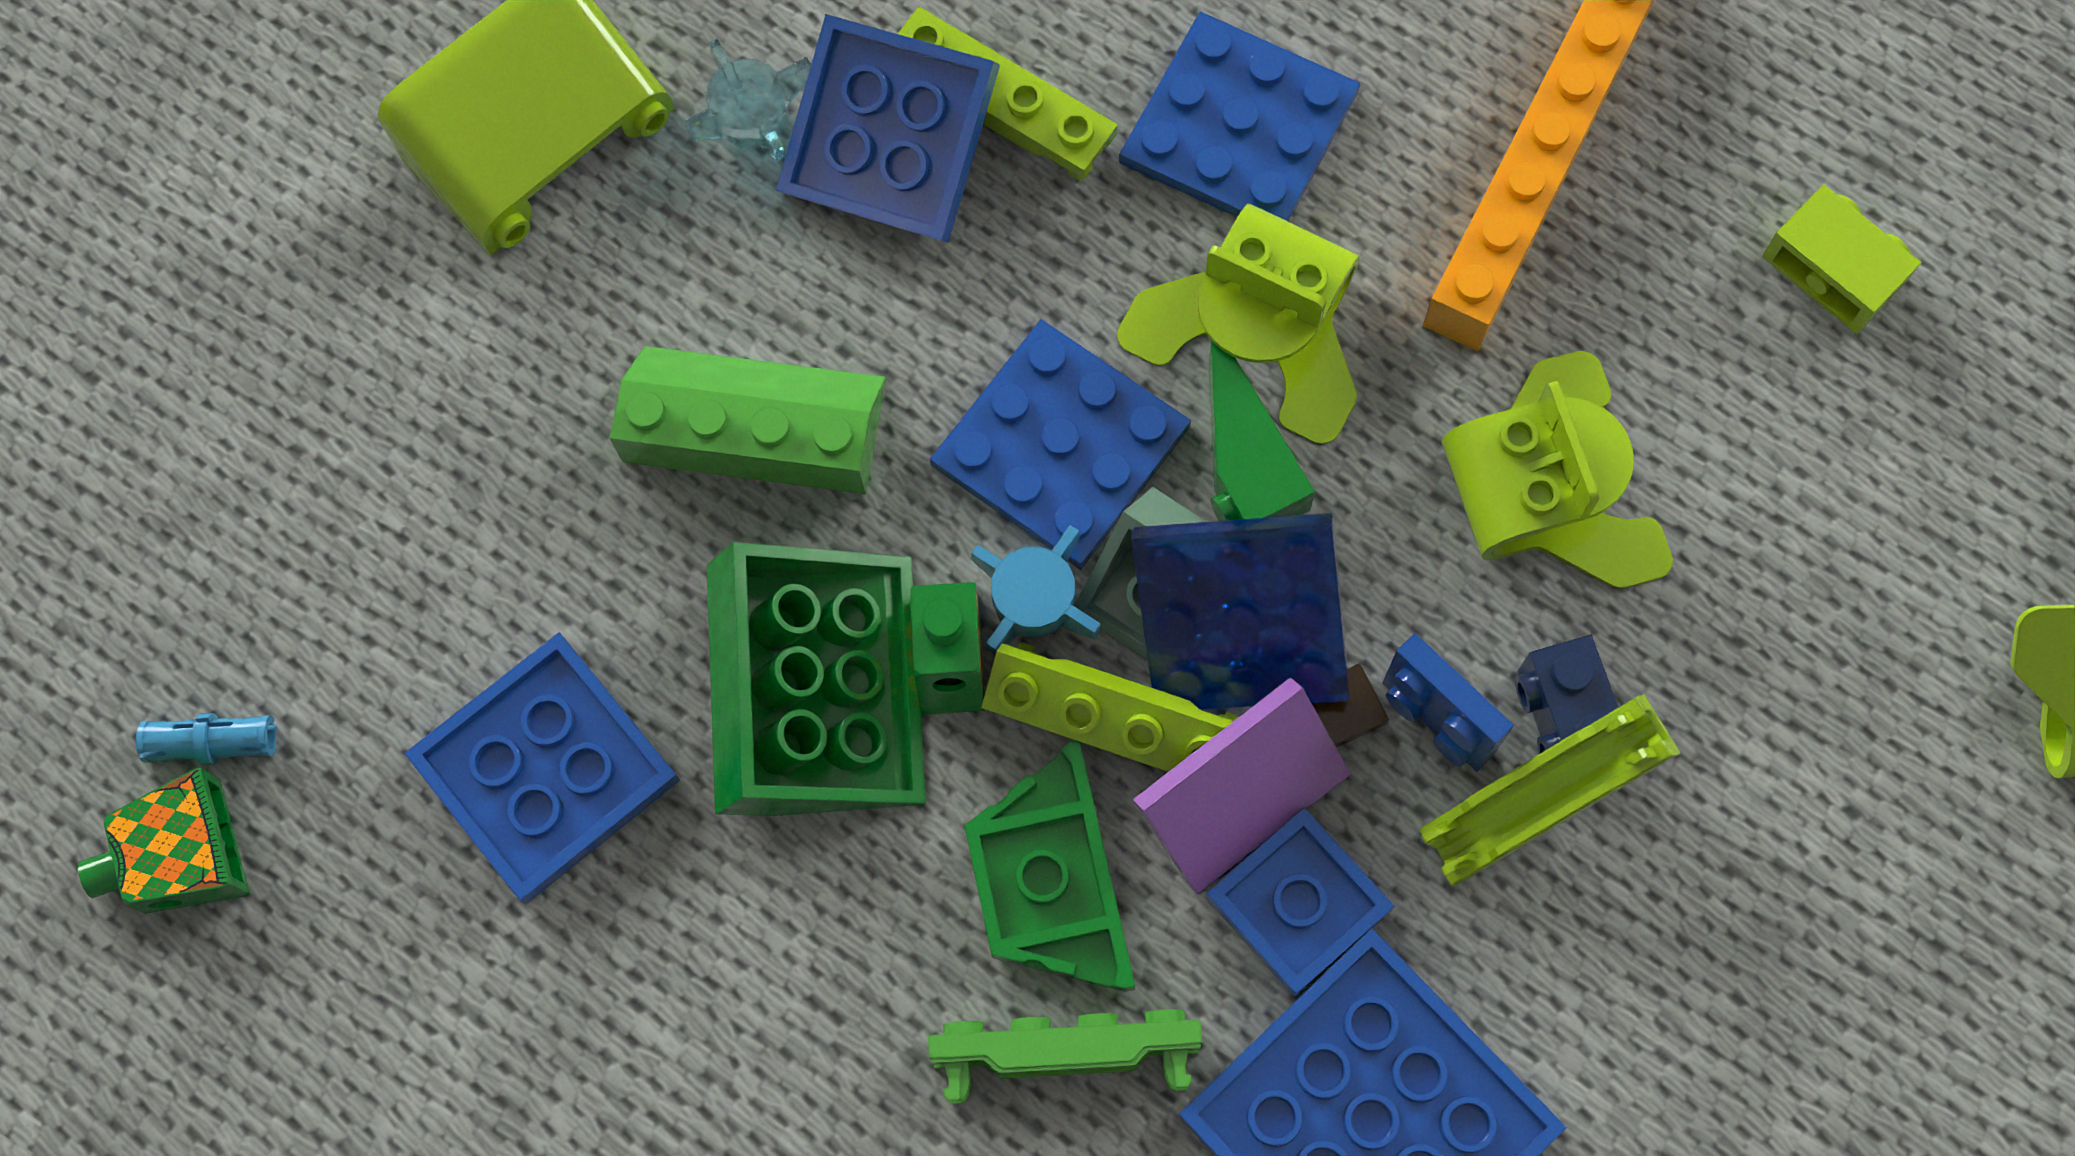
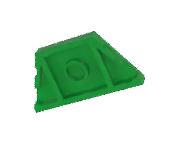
M1072 741L1060 749L1061 753L1032 776L1029 774L1012 787L1008 795L995 806H988L964 825L992 958L1124 992L1135 990V982L1081 744L1079 741Z

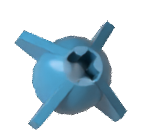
M1069 525L1052 551L1043 547H1023L1009 553L1003 560L977 544L971 553L972 561L991 578L992 603L1001 622L986 643L989 652L996 655L1001 644L1009 645L1018 635L1024 637H1044L1058 631L1061 627L1095 640L1101 631V623L1075 607V578L1067 563L1079 540L1078 529Z

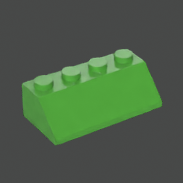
M644 346L621 380L610 440L621 461L624 463L866 494L886 377Z

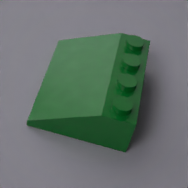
M732 542L707 564L715 814L784 816L926 804L921 710L913 665L910 587L913 586L911 557Z

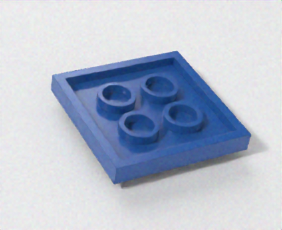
M1200 11L1119 153V163L1235 217H1238L1246 204L1250 203L1289 222L1359 92L1360 83Z
M825 14L776 191L949 243L1000 64L992 60Z
M1040 319L931 456L930 465L1051 550L1069 525L1078 529L1079 540L1068 562L1082 570L1117 524L1123 511L1134 502L1189 430L1191 420Z
M560 632L404 753L509 888L525 905L680 781L671 767Z

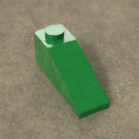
M1211 340L1208 363L1214 492L1216 496L1211 498L1210 501L1223 529L1226 532L1236 529L1242 541L1246 544L1309 512L1312 507L1315 490L1237 359L1225 353Z

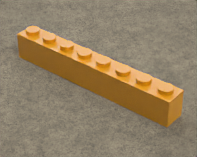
M1655 0L1583 1L1431 298L1423 323L1424 327L1479 352Z

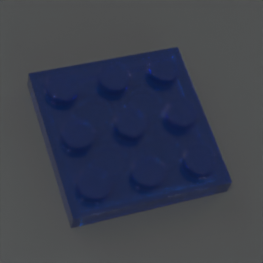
M1333 513L1133 528L1131 542L1152 688L1190 700L1200 710L1253 707L1291 677L1304 689L1311 703L1349 701L1350 685Z

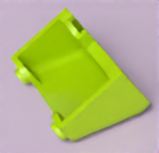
M506 0L395 86L381 102L377 115L380 124L402 161L491 256L501 247L511 248L517 245L528 234L532 217V207L528 201L529 198L618 127L630 138H637L641 135L649 137L664 127L669 119V113L675 108L671 96L594 0Z

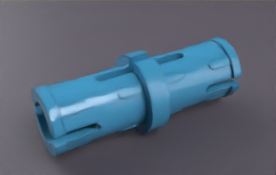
M201 713L195 719L185 721H142L136 732L137 753H141L139 759L143 763L185 759L197 760L201 765L218 763V758L242 756L272 757L275 755L277 725H273L275 719L272 715L230 719L218 718L214 713Z

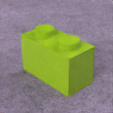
M1825 184L1775 233L1761 256L1856 334L1898 293L1922 263L1911 254L1908 246L1900 238L1883 232L1862 215L1860 208L1854 201L1844 195L1836 194Z

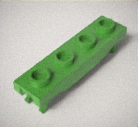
M1168 1009L1144 1013L1145 1023L1118 1024V1015L1113 1013L1081 1015L1077 1017L1078 1027L1051 1028V1019L1047 1017L1018 1018L1010 1020L1011 1030L984 1032V1024L981 1021L949 1022L943 1024L944 1034L928 1035L929 1058L935 1069L946 1070L949 1088H944V1096L950 1104H963L967 1101L971 1089V1067L986 1066L1000 1079L1133 1072L1147 1057L1163 1056L1164 1077L1168 1087L1174 1092L1187 1091L1192 1080L1191 1074L1186 1075L1185 1065L1187 1055L1199 1054L1202 1044L1201 1020L1185 1021L1184 1010Z

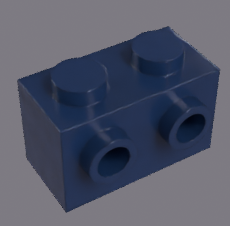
M1592 634L1529 652L1517 671L1518 676L1515 677V686L1520 703L1526 713H1533L1541 735L1537 738L1539 754L1619 708Z

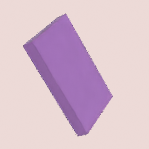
M1290 677L1135 797L1133 801L1183 878L1199 894L1268 840L1304 807L1306 809L1351 775L1304 689Z

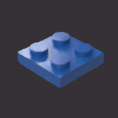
M1416 633L1396 650L1382 682L1389 689L1385 696L1390 705L1402 717L1411 722H1414L1419 717L1436 733L1437 736L1433 739V742L1450 762L1459 767L1467 763L1478 772L1496 753L1514 727V724Z
M1305 807L1210 889L1205 896L1209 903L1294 998L1395 907Z

